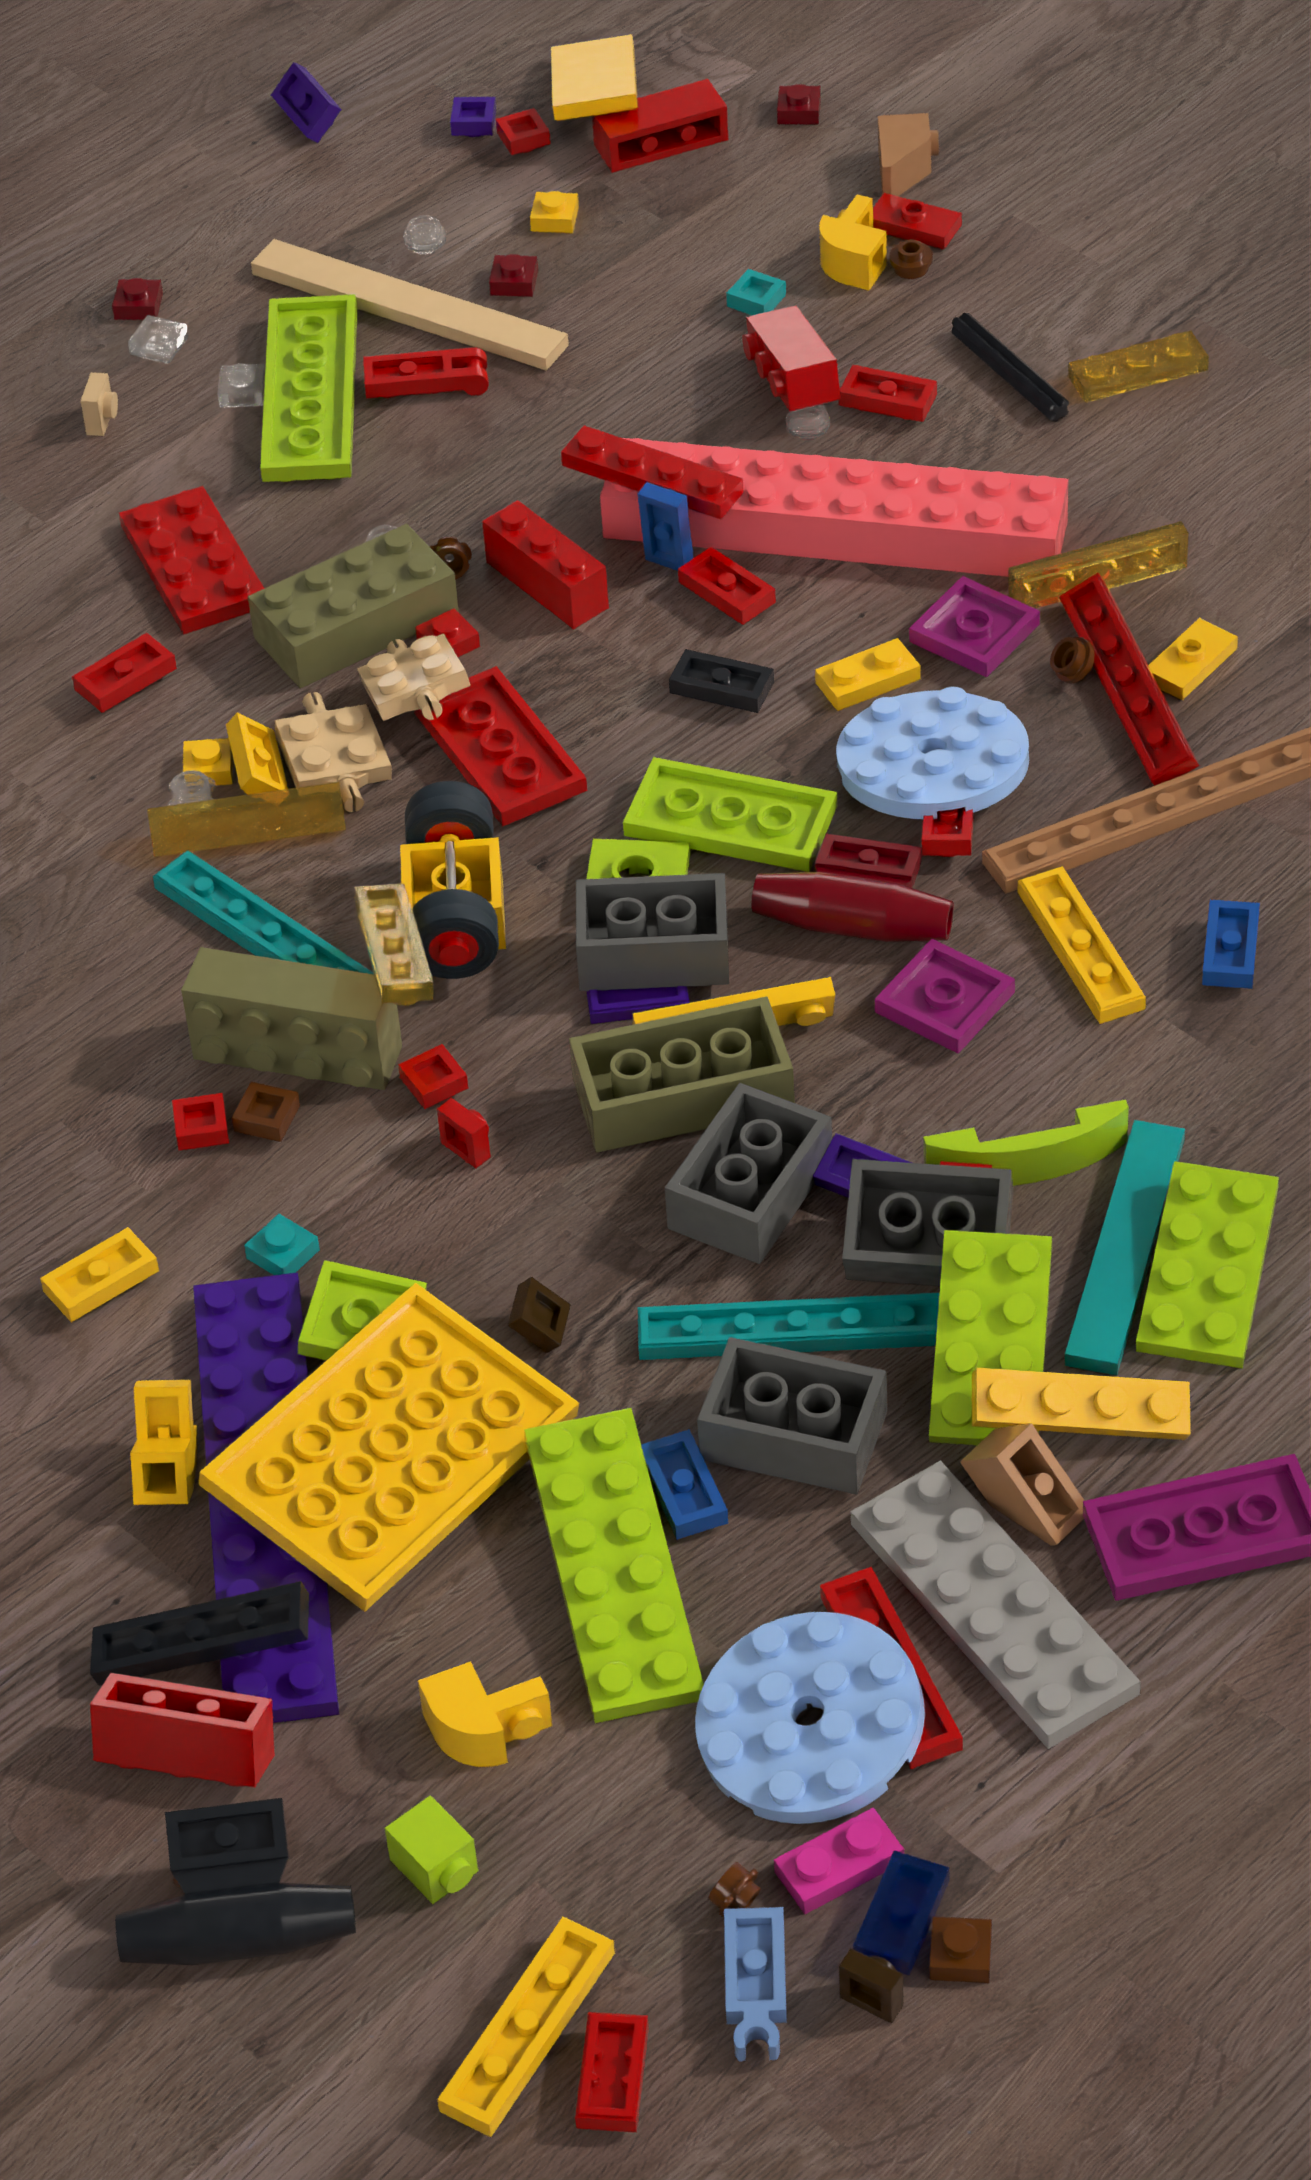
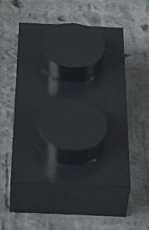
M685 649L669 678L670 694L758 713L774 684V668Z

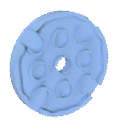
M959 687L913 692L895 697L878 698L873 701L870 707L856 715L845 726L838 738L836 745L837 768L842 776L844 788L862 804L879 812L897 817L923 819V815H933V819H937V811L965 807L966 811L973 809V812H977L999 802L1013 792L1021 783L1028 770L1029 739L1022 722L1002 702L966 693Z
M808 1612L795 1614L759 1626L736 1642L719 1659L707 1677L699 1696L695 1717L697 1743L703 1761L719 1789L728 1798L731 1796L739 1803L751 1808L755 1815L768 1820L791 1824L824 1822L851 1814L879 1798L888 1790L886 1783L899 1771L905 1761L911 1762L923 1732L925 1717L924 1699L916 1672L907 1654L889 1634L879 1627L854 1616L840 1613ZM811 1703L815 1708L824 1710L821 1719L812 1725L802 1726L796 1723L797 1716L807 1709L806 1704Z

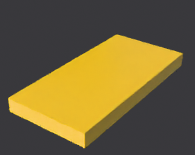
M632 34L551 47L552 107L555 120L561 121L626 111L638 107Z

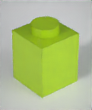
M431 1795L385 1827L390 1861L432 1904L448 1893H455L463 1889L470 1882L473 1875L478 1872L474 1839Z

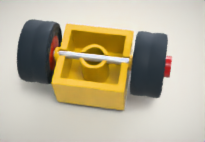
M442 781L429 784L418 790L410 798L405 809L406 844L400 845L402 917L407 956H411L414 963L422 971L444 979H461L476 975L485 970L494 961L499 949H506L503 876L499 838H493L492 807L487 797L479 789L457 781Z

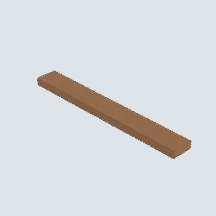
M1311 727L982 851V864L1003 892L1007 894L1018 889V880L1062 866L1065 871L1308 779L1311 777Z

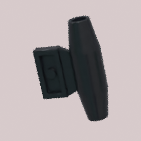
M282 1798L165 1812L170 1871L185 1894L115 1916L118 1954L120 1962L201 1965L281 1955L356 1933L351 1886L280 1883L289 1860Z

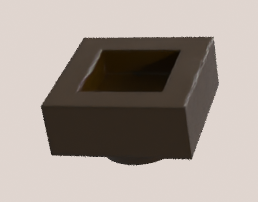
M530 1277L518 1284L508 1326L548 1353L561 1346L571 1304L533 1277Z
M850 1948L839 1965L840 1998L892 2024L904 2006L903 1973L898 1972L890 1962L879 1956L868 1957Z

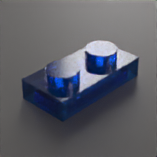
M894 1850L854 1941L853 1949L868 1957L879 1956L890 1962L898 1972L910 1975L931 1926L932 1918L936 1914L950 1881V1868Z

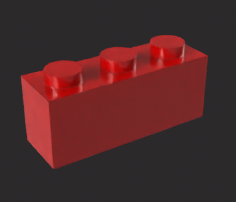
M709 79L637 98L638 107L636 109L592 116L594 146L612 173L729 140L727 105Z
M796 305L746 317L748 334L742 336L745 355L748 361L753 360L756 363L760 378L768 380L773 396L780 397L789 411L841 399L837 359Z
M520 501L513 502L482 521L486 563L572 629L579 627L609 608L606 566Z
M110 1673L90 1703L93 1761L115 1764L125 1769L139 1768L169 1773L179 1778L193 1777L223 1782L234 1787L247 1786L255 1788L275 1756L271 1698Z

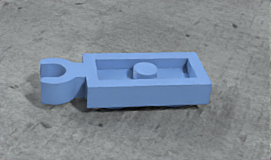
M783 1907L724 1909L727 2025L738 2024L734 2031L736 2058L738 2061H746L747 2044L752 2040L760 2039L768 2044L769 2059L777 2060L780 2054V2036L778 2028L774 2023H787Z

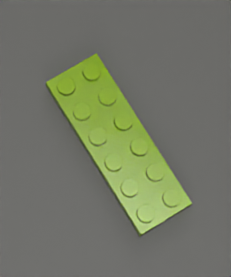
M356 294L269 299L260 464L262 482H289L292 480L311 479L331 480L352 477L357 332Z
M632 1408L524 1429L528 1454L594 1723L698 1702L704 1683Z

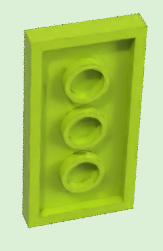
M653 757L623 821L624 836L647 841L690 842V849L810 872L837 809V792Z
M1174 1161L1136 1339V1352L1243 1369L1278 1193L1279 1177Z
M944 1230L929 1442L978 1445L995 1429L972 1426V1373L976 1368L1044 1372L1052 1236Z

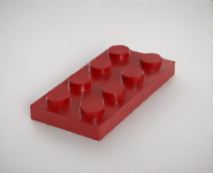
M204 486L184 490L178 494L119 512L123 531L183 635L250 613L248 596L265 588Z
M497 666L469 677L471 686L451 693L438 701L442 706V714L438 718L433 711L431 713L434 720H429L424 717L421 709L414 710L417 718L467 782L484 793L490 802L493 815L502 826H506L587 791L586 776Z

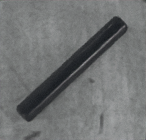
M963 313L960 317H955L952 320V334L1050 421H1057L1060 417H1066L1069 412L1067 409L1069 401L969 313Z

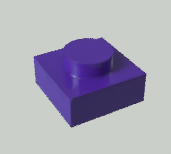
M454 97L450 120L451 135L468 137L493 136L496 117L495 97Z

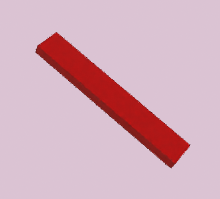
M1100 573L1094 574L1060 595L1059 598L1078 636L1090 641L1094 647L1093 666L1153 785L1156 786L1185 775L1200 766Z

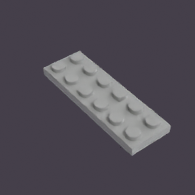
M941 1460L851 1511V1525L1047 1749H1050L1140 1695L1141 1681Z

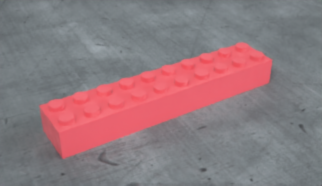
M624 438L743 478L744 493L721 520L688 509L692 547H713L714 549L1046 581H1055L1068 522V479ZM608 481L604 482L600 495L603 538L643 542L638 491Z

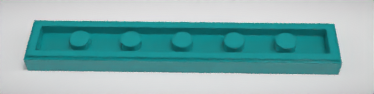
M188 850L153 876L156 890L255 956L377 975Z
M1134 1120L1065 1351L1064 1366L1118 1375L1161 1225L1174 1161L1179 1162L1184 1145V1128Z
M940 1293L637 1307L639 1360L722 1356L729 1337L797 1352L936 1346Z

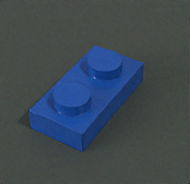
M646 482L637 494L645 560L678 571V568L694 558L687 496L677 493L672 489H666Z
M1210 900L1202 985L1253 989L1260 903Z
M690 1429L641 1444L651 1485L676 1540L728 1524V1510Z

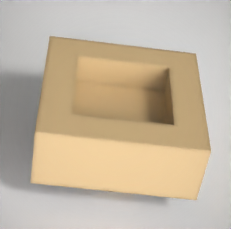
M91 372L82 395L81 406L87 435L104 436L110 418L114 419L117 415L118 397L116 392H111L108 373Z

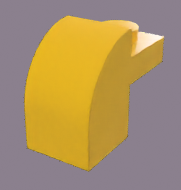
M857 194L846 210L842 209L837 218L826 215L822 216L819 224L820 262L823 271L833 280L869 291L887 266L886 231L873 228V198Z
M191 1380L136 1381L134 1385L137 1440L130 1453L133 1505L188 1504L194 1490L197 1464V1425H193Z
M471 1661L418 1680L422 1713L437 1745L445 1754L460 1763L476 1767H493L506 1764L508 1760L505 1743L516 1739H528L541 1730L552 1726L549 1693L541 1676L490 1695L486 1694Z

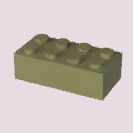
M404 524L248 596L255 640L300 689L386 649L391 641H393L394 645L397 644L395 639L404 641L416 635L415 626L453 608L459 612L455 573L408 524Z
M200 947L181 989L193 1059L300 1076L306 1079L349 1084L355 1087L385 1090L402 1049L393 977Z
M767 996L569 1038L573 1082L596 1153L707 1129L739 1083L795 1103L793 1066Z

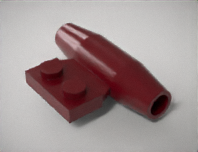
M826 834L815 862V872L757 874L752 891L751 908L753 913L809 931L884 942L930 941L931 939L947 941L953 923L954 902L913 889L922 862V847Z

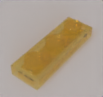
M1190 330L1068 362V377L1086 403L1207 371L1209 356Z

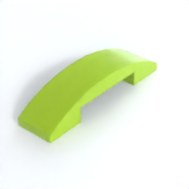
M1125 1099L1076 1108L1075 1125L979 1142L974 1127L923 1137L924 1164L939 1165L940 1161L988 1164L992 1165V1168L1009 1169L1012 1170L1013 1186L1054 1179L1088 1167L1124 1145L1128 1138L1129 1107Z

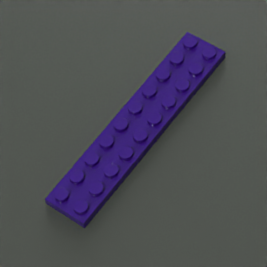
M298 1272L193 1285L206 1466L308 1377L307 1356L297 1354L298 1340L304 1325ZM208 1492L216 1600L299 1581L302 1582L309 1592L308 1640L220 1659L222 1690L271 1698L273 1723L340 1715L328 1584Z

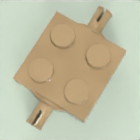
M444 633L438 636L419 638L409 648H407L404 641L395 639L398 648L391 641L387 646L388 653L377 655L370 659L367 665L357 668L362 684L383 721L418 709L422 710L425 718L434 720L431 711L434 712L437 718L442 714V706L438 701L451 693L471 686L465 668Z
M314 692V701L311 693H308L302 700L308 713L307 715L275 720V736L298 795L303 796L319 792L339 793L346 811L353 812V805L355 811H359L364 806V800L358 789L369 783L391 780L392 765L366 704L328 711L319 693Z

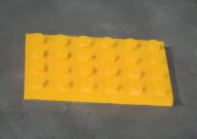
M415 1283L203 1468L199 1473L198 1485L366 1612L530 1460L524 1429L573 1420L578 1414L579 1402Z

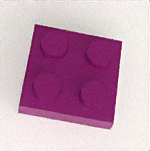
M962 576L909 628V642L987 678L1040 625V611Z
M931 939L875 998V1013L959 1054L1015 993V978Z

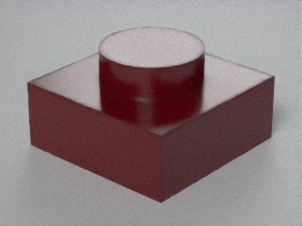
M804 84L779 86L777 125H819L821 86H807Z
M518 254L495 255L489 279L490 296L533 297L538 274L537 256H521Z
M142 278L119 279L112 304L114 320H157L163 296L161 280Z

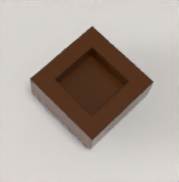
M250 1082L232 1116L234 1132L282 1142L300 1107L298 1092Z
M933 1916L930 1980L989 1983L992 1919Z

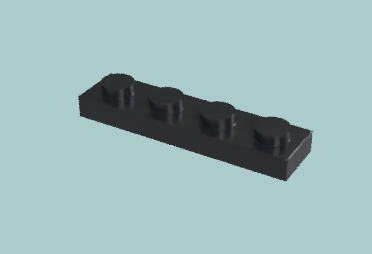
M299 1581L93 1627L90 1675L101 1686L110 1673L142 1677L307 1641L309 1592L302 1582Z

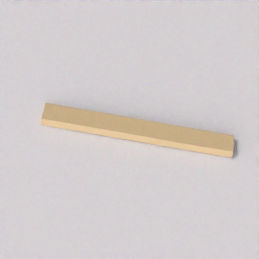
M273 239L251 262L252 275L316 296L356 294L357 309L546 371L569 346L567 333Z

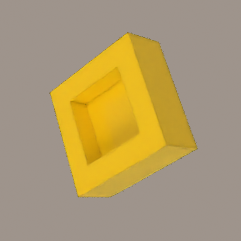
M559 191L536 192L530 215L531 232L573 233L579 209L578 193H562Z
M229 738L184 741L183 778L185 788L233 784V755Z

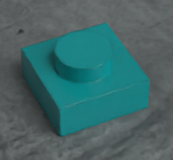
M747 269L727 291V307L749 315L772 311L786 296V281Z
M280 1213L244 1245L246 1258L273 1275L296 1273L320 1251L318 1236Z

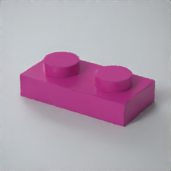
M873 1807L775 1858L774 1872L802 1912L807 1914L904 1863V1848Z

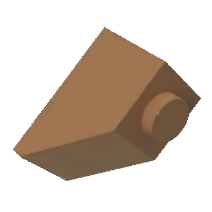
M928 113L878 116V152L882 195L887 193L899 196L931 174V156H939L938 130H930Z
M1032 1423L995 1428L960 1461L990 1506L1050 1546L1058 1545L1084 1519L1082 1513L1083 1501L1085 1500Z

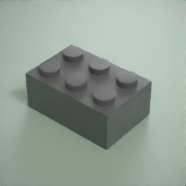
M725 873L576 880V954L579 990L729 984Z
M739 1083L665 1186L668 1229L761 1264L815 1185L813 1175L832 1141V1117Z
M852 1159L842 1257L846 1279L940 1286L944 1230L1010 1234L1014 1192L1012 1170Z
M729 1337L697 1419L699 1450L704 1461L858 1495L887 1414L886 1370Z

